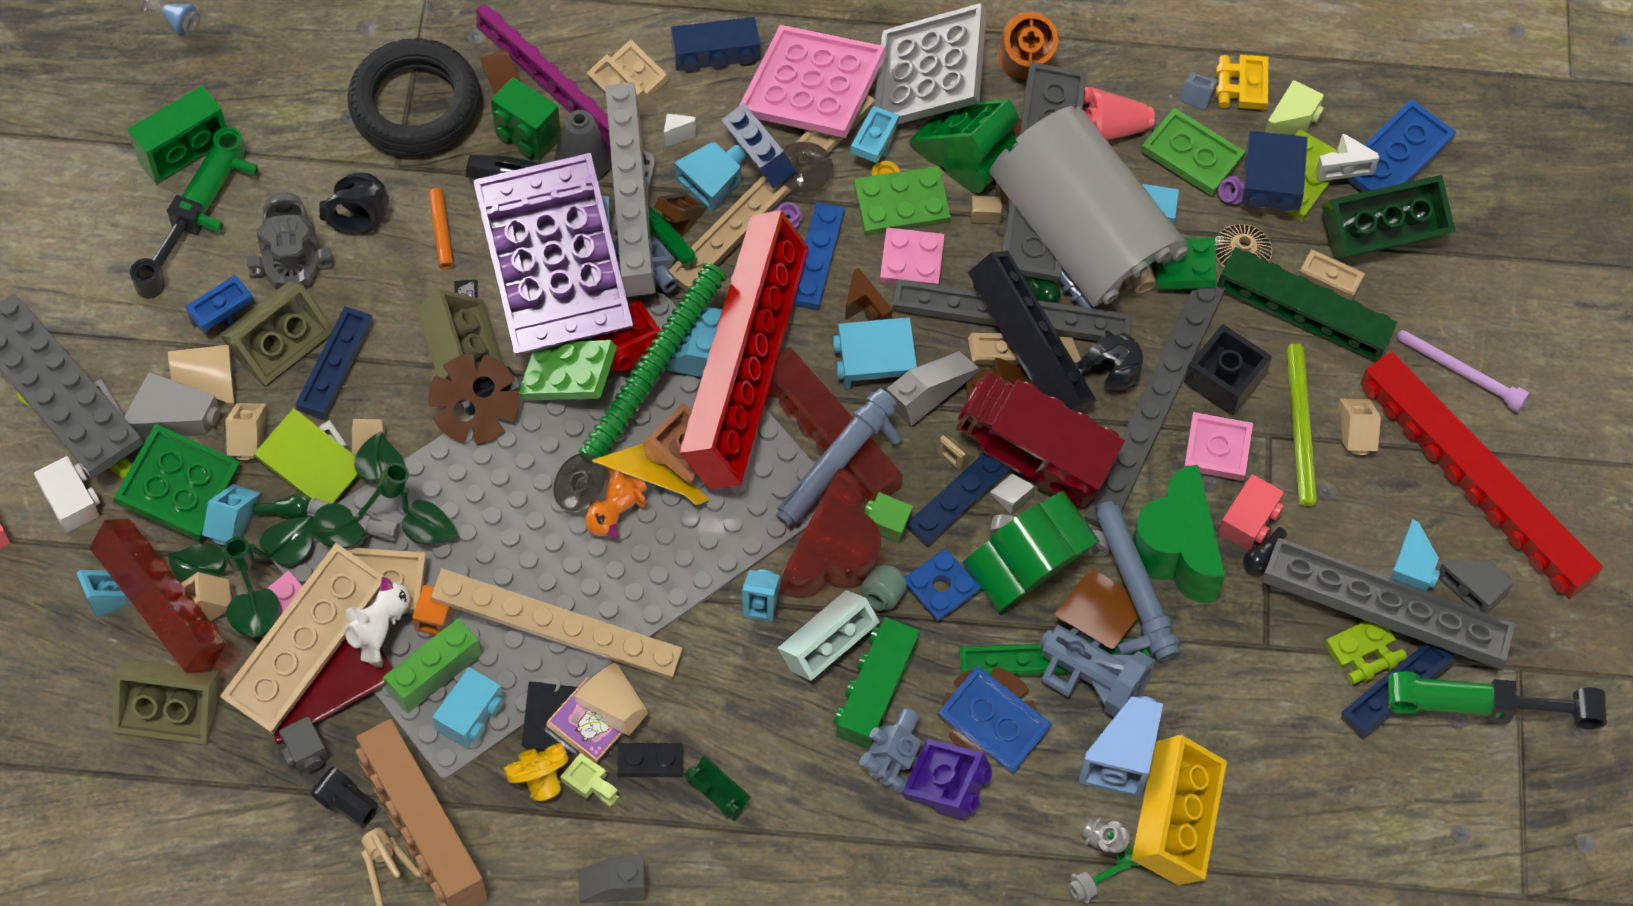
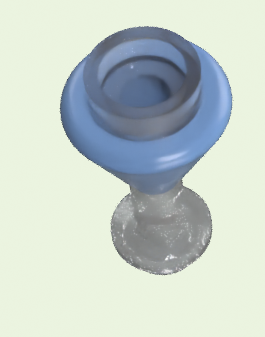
M137 0L141 10L148 11L151 8L163 14L178 35H183L185 32L193 33L200 23V14L197 13L194 4H167L161 0Z

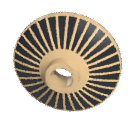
M1246 224L1231 225L1223 229L1215 239L1216 260L1223 268L1235 247L1250 251L1256 257L1270 262L1272 256L1271 242L1261 230L1254 226ZM1240 243H1245L1248 246H1242Z

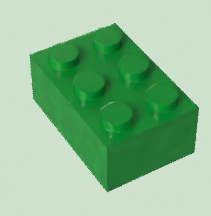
M202 85L195 90L187 92L182 98L170 105L163 106L158 112L148 118L136 122L127 130L139 164L155 184L158 185L205 157L214 145V134L219 129L226 127L221 107Z

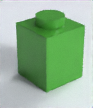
M879 492L876 500H869L864 510L863 517L867 518L865 529L899 542L910 519L913 506Z

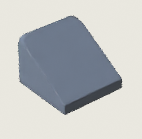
M1191 73L1184 84L1180 101L1205 110L1218 82L1202 75Z

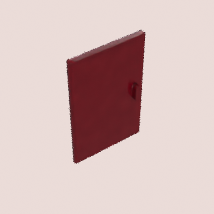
M345 638L273 734L276 738V743L280 744L283 742L279 730L308 716L314 725L384 686L383 677L393 668L382 648L380 647V654L384 662L383 667L376 668L362 661L360 658L362 648H354Z

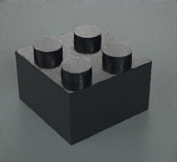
M1222 324L1189 363L1184 383L1234 415L1266 376L1272 356Z

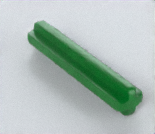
M649 207V222L652 231L684 266H690L691 263H695L697 257L694 250L668 221L662 217L656 208Z

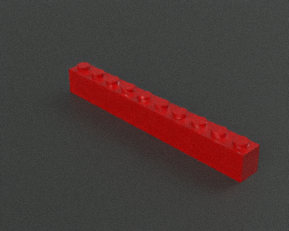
M1393 351L1365 370L1360 383L1365 394L1370 398H1374L1381 405L1384 413L1403 428L1405 435L1424 450L1427 458L1432 462H1436L1445 471L1446 477L1452 483H1456L1466 493L1468 500L1472 504L1477 505L1487 515L1492 525L1499 527L1508 536L1510 543L1529 558L1532 566L1536 570L1541 571L1551 581L1556 591L1563 593L1570 600L1596 580L1603 565Z

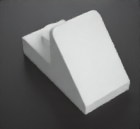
M1342 134L1338 153L1332 152L1319 157L1315 171L1317 180L1319 182L1372 175L1375 173L1379 155L1353 138Z

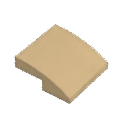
M631 39L612 57L606 54L587 72V75L605 93V86L634 82L638 103L649 97L670 79Z

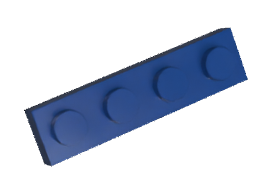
M816 202L805 242L809 249L793 306L819 311L845 207Z

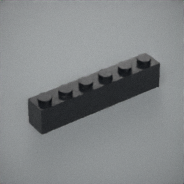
M1009 251L991 252L967 272L973 281L975 290L980 293L987 305L989 314L996 320L1002 331L1003 338L1010 344L1016 355L1017 362L1024 368L1031 383L1042 393L1060 399L1065 403L1066 407L1075 412L1082 413L1096 402V398Z

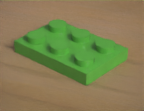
M1173 108L1141 148L1142 153L1211 196L1216 193L1219 184L1224 179H1227L1240 164L1246 151L1176 108Z
M939 166L854 179V188L864 235L885 233L886 227L911 229L950 223L951 216Z
M611 340L576 341L533 351L519 390V395L523 400L601 398L617 346Z

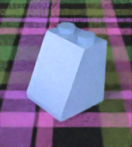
M1132 696L1086 752L1078 783L1141 798L1150 771L1163 703H1158L1153 698L1147 696H1140L1138 698Z

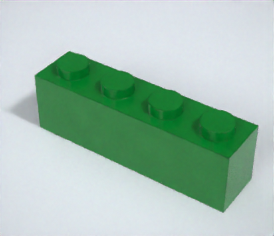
M884 617L880 627H874L869 639V643L872 644L869 653L863 652L857 666V670H860L857 680L851 679L845 693V697H848L845 707L839 706L834 716L833 724L837 725L836 737L870 750L874 741L870 738V733L875 727L880 728L883 725L918 645L920 630Z

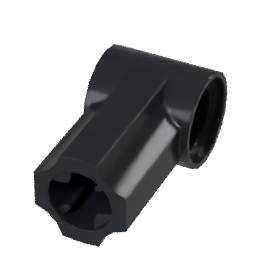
M331 767L310 791L311 795L322 806L329 810H337L360 828L368 825L379 808L378 803L353 786L352 781L344 773L335 767Z

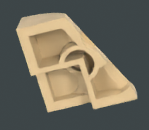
M229 345L168 351L171 380L213 394L217 400L224 401L226 406H235Z
M615 663L608 665L595 674L574 695L577 704L601 715L604 724L627 736H630L648 714L643 702L619 665Z

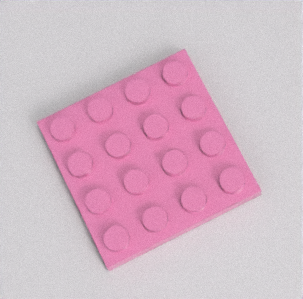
M780 25L740 105L745 103L755 117L760 120L846 138L886 56L885 46Z

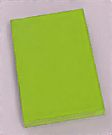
M294 408L254 453L255 458L300 493L309 496L310 499L317 498L328 503H335L358 476L354 468L355 455Z

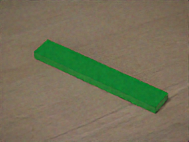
M1120 640V641L1118 642V644L1123 643V642H1126V641H1129V640ZM1040 643L959 646L960 675L979 666L990 676L992 675L993 668L997 667L1011 672L1018 678L1043 677L1050 660L1042 656L1043 647L1040 646ZM1105 645L1101 648L1111 655H1118L1116 648L1110 649ZM1148 647L1138 650L1149 657ZM1135 651V652H1132V653H1129V654H1126V655H1134V654H1135L1136 652H1138V651ZM1058 665L1054 675L1071 676L1072 673Z

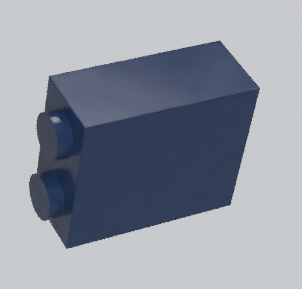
M1258 131L1249 132L1246 147L1242 205H1250L1255 208H1278L1283 211H1300L1304 195L1308 137Z

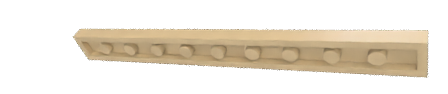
M866 95L850 131L875 106V99L869 95ZM807 130L785 153L797 172L774 189L762 176L691 247L697 257L696 262L691 263L690 266H684L678 260L669 269L678 280V286L688 292L687 288L694 285L692 282L694 278H699L698 272L704 270V263H712L718 266L744 239L751 215L771 212L843 137Z

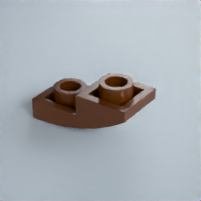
M506 48L480 58L495 95L512 77L522 82Z

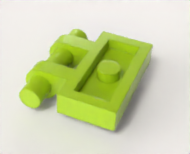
M1367 621L1326 639L1324 644L1340 670L1350 665L1353 667L1354 671L1347 674V678L1352 685L1361 681L1366 683L1374 679L1375 674L1384 670L1391 671L1399 665L1398 663L1407 658L1403 648L1394 652L1388 649L1396 641L1389 628ZM1376 654L1378 657L1377 660L1369 664L1364 661L1365 658Z

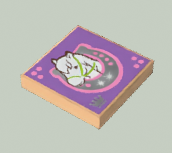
M587 677L547 721L546 726L597 764L623 733L604 724L601 715L576 703L574 695L590 680Z

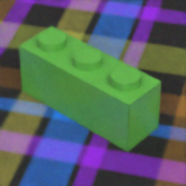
M457 618L383 677L387 692L408 714L481 656L479 640Z

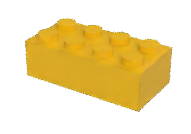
M1183 735L1155 742L1131 860L1176 885L1206 879L1227 765L1225 759Z

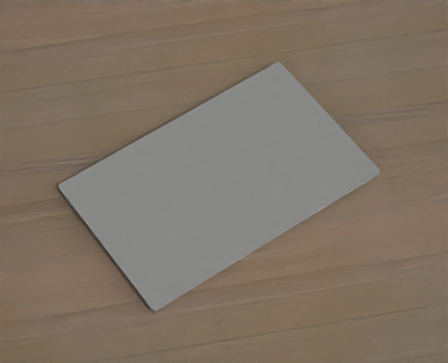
M658 293L643 303L661 331H663L662 325L668 323L667 318L673 315V309H678L664 293ZM635 362L626 371L619 369L611 372L609 370L601 398L523 400L519 395V408L513 422L495 416L505 430L499 437L486 443L476 444L471 426L464 443L456 441L444 433L404 459L405 467L409 472V478L405 484V487L409 489L407 495L409 508H411L412 503L416 500H426L435 504L448 516L455 526L457 536L454 539L435 545L417 544L406 536L400 525V534L395 542L370 535L368 537L363 536L362 540L352 548L426 552L427 560L423 585L433 587L442 568L652 638L843 504L844 498L836 487L830 483L797 524L792 523L788 527L776 517V514L779 512L777 508L814 466V462L770 412L763 407L741 485L709 489L703 480L697 476L691 483L709 501L695 505L683 494L644 481L647 486V491L643 493L646 507L641 509L635 503L631 508L620 514L617 523L619 538L591 534L586 528L585 523L589 503L594 502L595 497L600 502L605 500L606 487L610 476L609 471L603 465L594 466L588 463L579 455L578 450L579 448H584L583 442L590 439L589 433L595 431L594 426L596 424H600V417H605L604 411L611 408L610 402L616 400V393H621V386H626L625 380L632 377L631 371L637 369L636 364L638 362ZM669 370L659 373L660 379L654 381V388H649L650 394L643 397L644 403L638 405L639 410L633 412L634 418L628 419L629 425L622 428L623 434L617 436V443H612L613 449L611 451L608 450L607 454L609 455L642 444L682 403L692 411L702 377ZM474 414L465 419L464 421L472 419ZM378 480L370 481L337 504L360 511L376 491ZM380 494L368 509V511L374 512L378 517L400 523L407 515L403 512L401 495L395 498H386ZM312 535L310 553L300 563L282 566L275 562L273 556L269 559L282 575L289 570L303 586L332 547L320 543ZM455 609L451 623L459 618L479 640L481 656L408 714L389 695L385 685L373 691V693L438 777L442 780H448L524 727L528 683L530 681L557 684L555 692L560 688V685L579 687L587 677L591 679L603 668L616 663V661ZM403 613L400 620H396L394 625L389 619L387 635L381 648L393 669L434 637V635L415 631L412 620L413 614ZM468 667L501 685L504 702L499 712L495 716L491 715L486 721V727L482 736L477 741L473 740L468 748H465L435 730L432 717Z

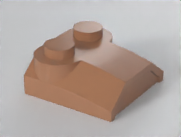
M682 403L643 444L645 454L652 462L666 464L676 474L690 483L698 474L679 452L692 411Z

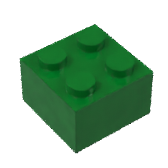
M512 77L491 99L495 133L504 142L509 141L517 146L524 155L532 156L541 161L558 143L561 135L558 105Z

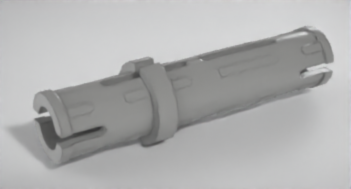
M312 498L307 508V516L313 518L316 511L323 505L328 504V502ZM350 509L353 517L359 513V511ZM367 511L357 521L364 528V536L367 537L373 535L395 542L400 534V522L383 519L376 516L374 512Z

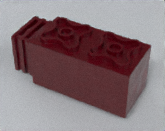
M988 371L985 378H980L958 416L959 423L956 427V430L964 432L966 436H971L980 443L977 450L1034 481L1045 492L1056 495L1064 491L1074 506L1083 510L1100 489L1125 442L1113 429L1100 426L1088 415L1071 410L1066 407L1063 401L1042 393L1032 383L1022 382L1018 379L1014 385L1002 380L999 376L993 375L991 371Z

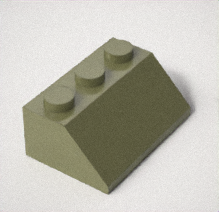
M288 281L219 335L224 343L229 345L234 357L262 385L266 386L330 336L333 329L304 286L300 283Z
M438 289L417 307L437 376L452 382L453 380L443 365L465 354H473L476 371H478L484 355L495 358L504 364L483 299ZM486 376L478 377L474 382H476V381H478V380H480V379H482V378H484V377H486Z
M126 659L114 673L112 733L206 745L209 740L218 703L219 671Z

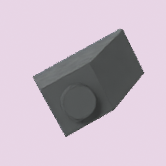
M1446 560L1439 569L1438 579L1469 607L1487 614L1508 595L1514 583L1503 569L1497 568L1491 562Z
M643 856L610 857L579 870L580 903L644 901L645 869Z

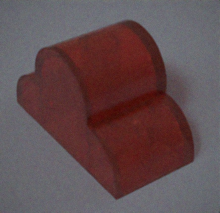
M838 468L782 572L780 593L792 598H807L818 593L826 583L843 589L856 588L862 585L866 577L877 565L881 547L880 530L872 518L860 512L861 490L855 478L848 472Z

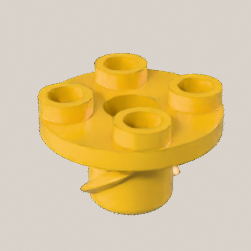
M559 743L537 753L536 749L524 751L518 755V762L504 767L508 782L520 783L526 781L531 793L529 798L532 797L535 801H546L560 793V783L562 781L558 779L555 770L562 767L569 757L563 744Z

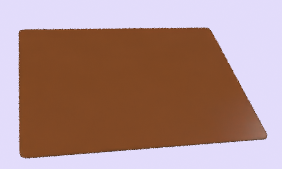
M1090 569L1054 613L1056 617L1110 649L1115 648L1139 617L1128 590L1094 569Z

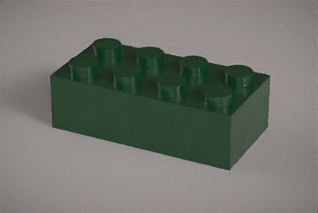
M1442 175L1334 198L1321 204L1335 260L1443 237L1456 232Z

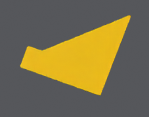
M643 443L592 460L611 469L683 494L695 505L709 501L691 482L685 481L666 464L652 462L645 454Z

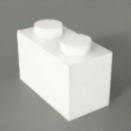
M68 456L34 472L42 492L66 534L100 517L96 508L100 501L92 487L85 488L83 482L87 478L79 464L73 466Z

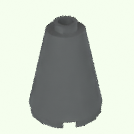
M584 110L573 111L565 119L555 151L554 161L591 153L597 180L600 181L607 170L609 171L611 168V150L593 116Z

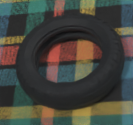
M407 38L397 42L393 41L371 52L356 68L348 89L349 113L359 133L376 148L389 154L403 157L428 156L453 146L470 130L480 106V86L469 62L452 47L439 41L424 38ZM412 69L429 70L443 76L454 89V98L450 107L442 116L426 124L406 126L393 123L384 118L374 106L375 95L382 83L389 77L402 71Z

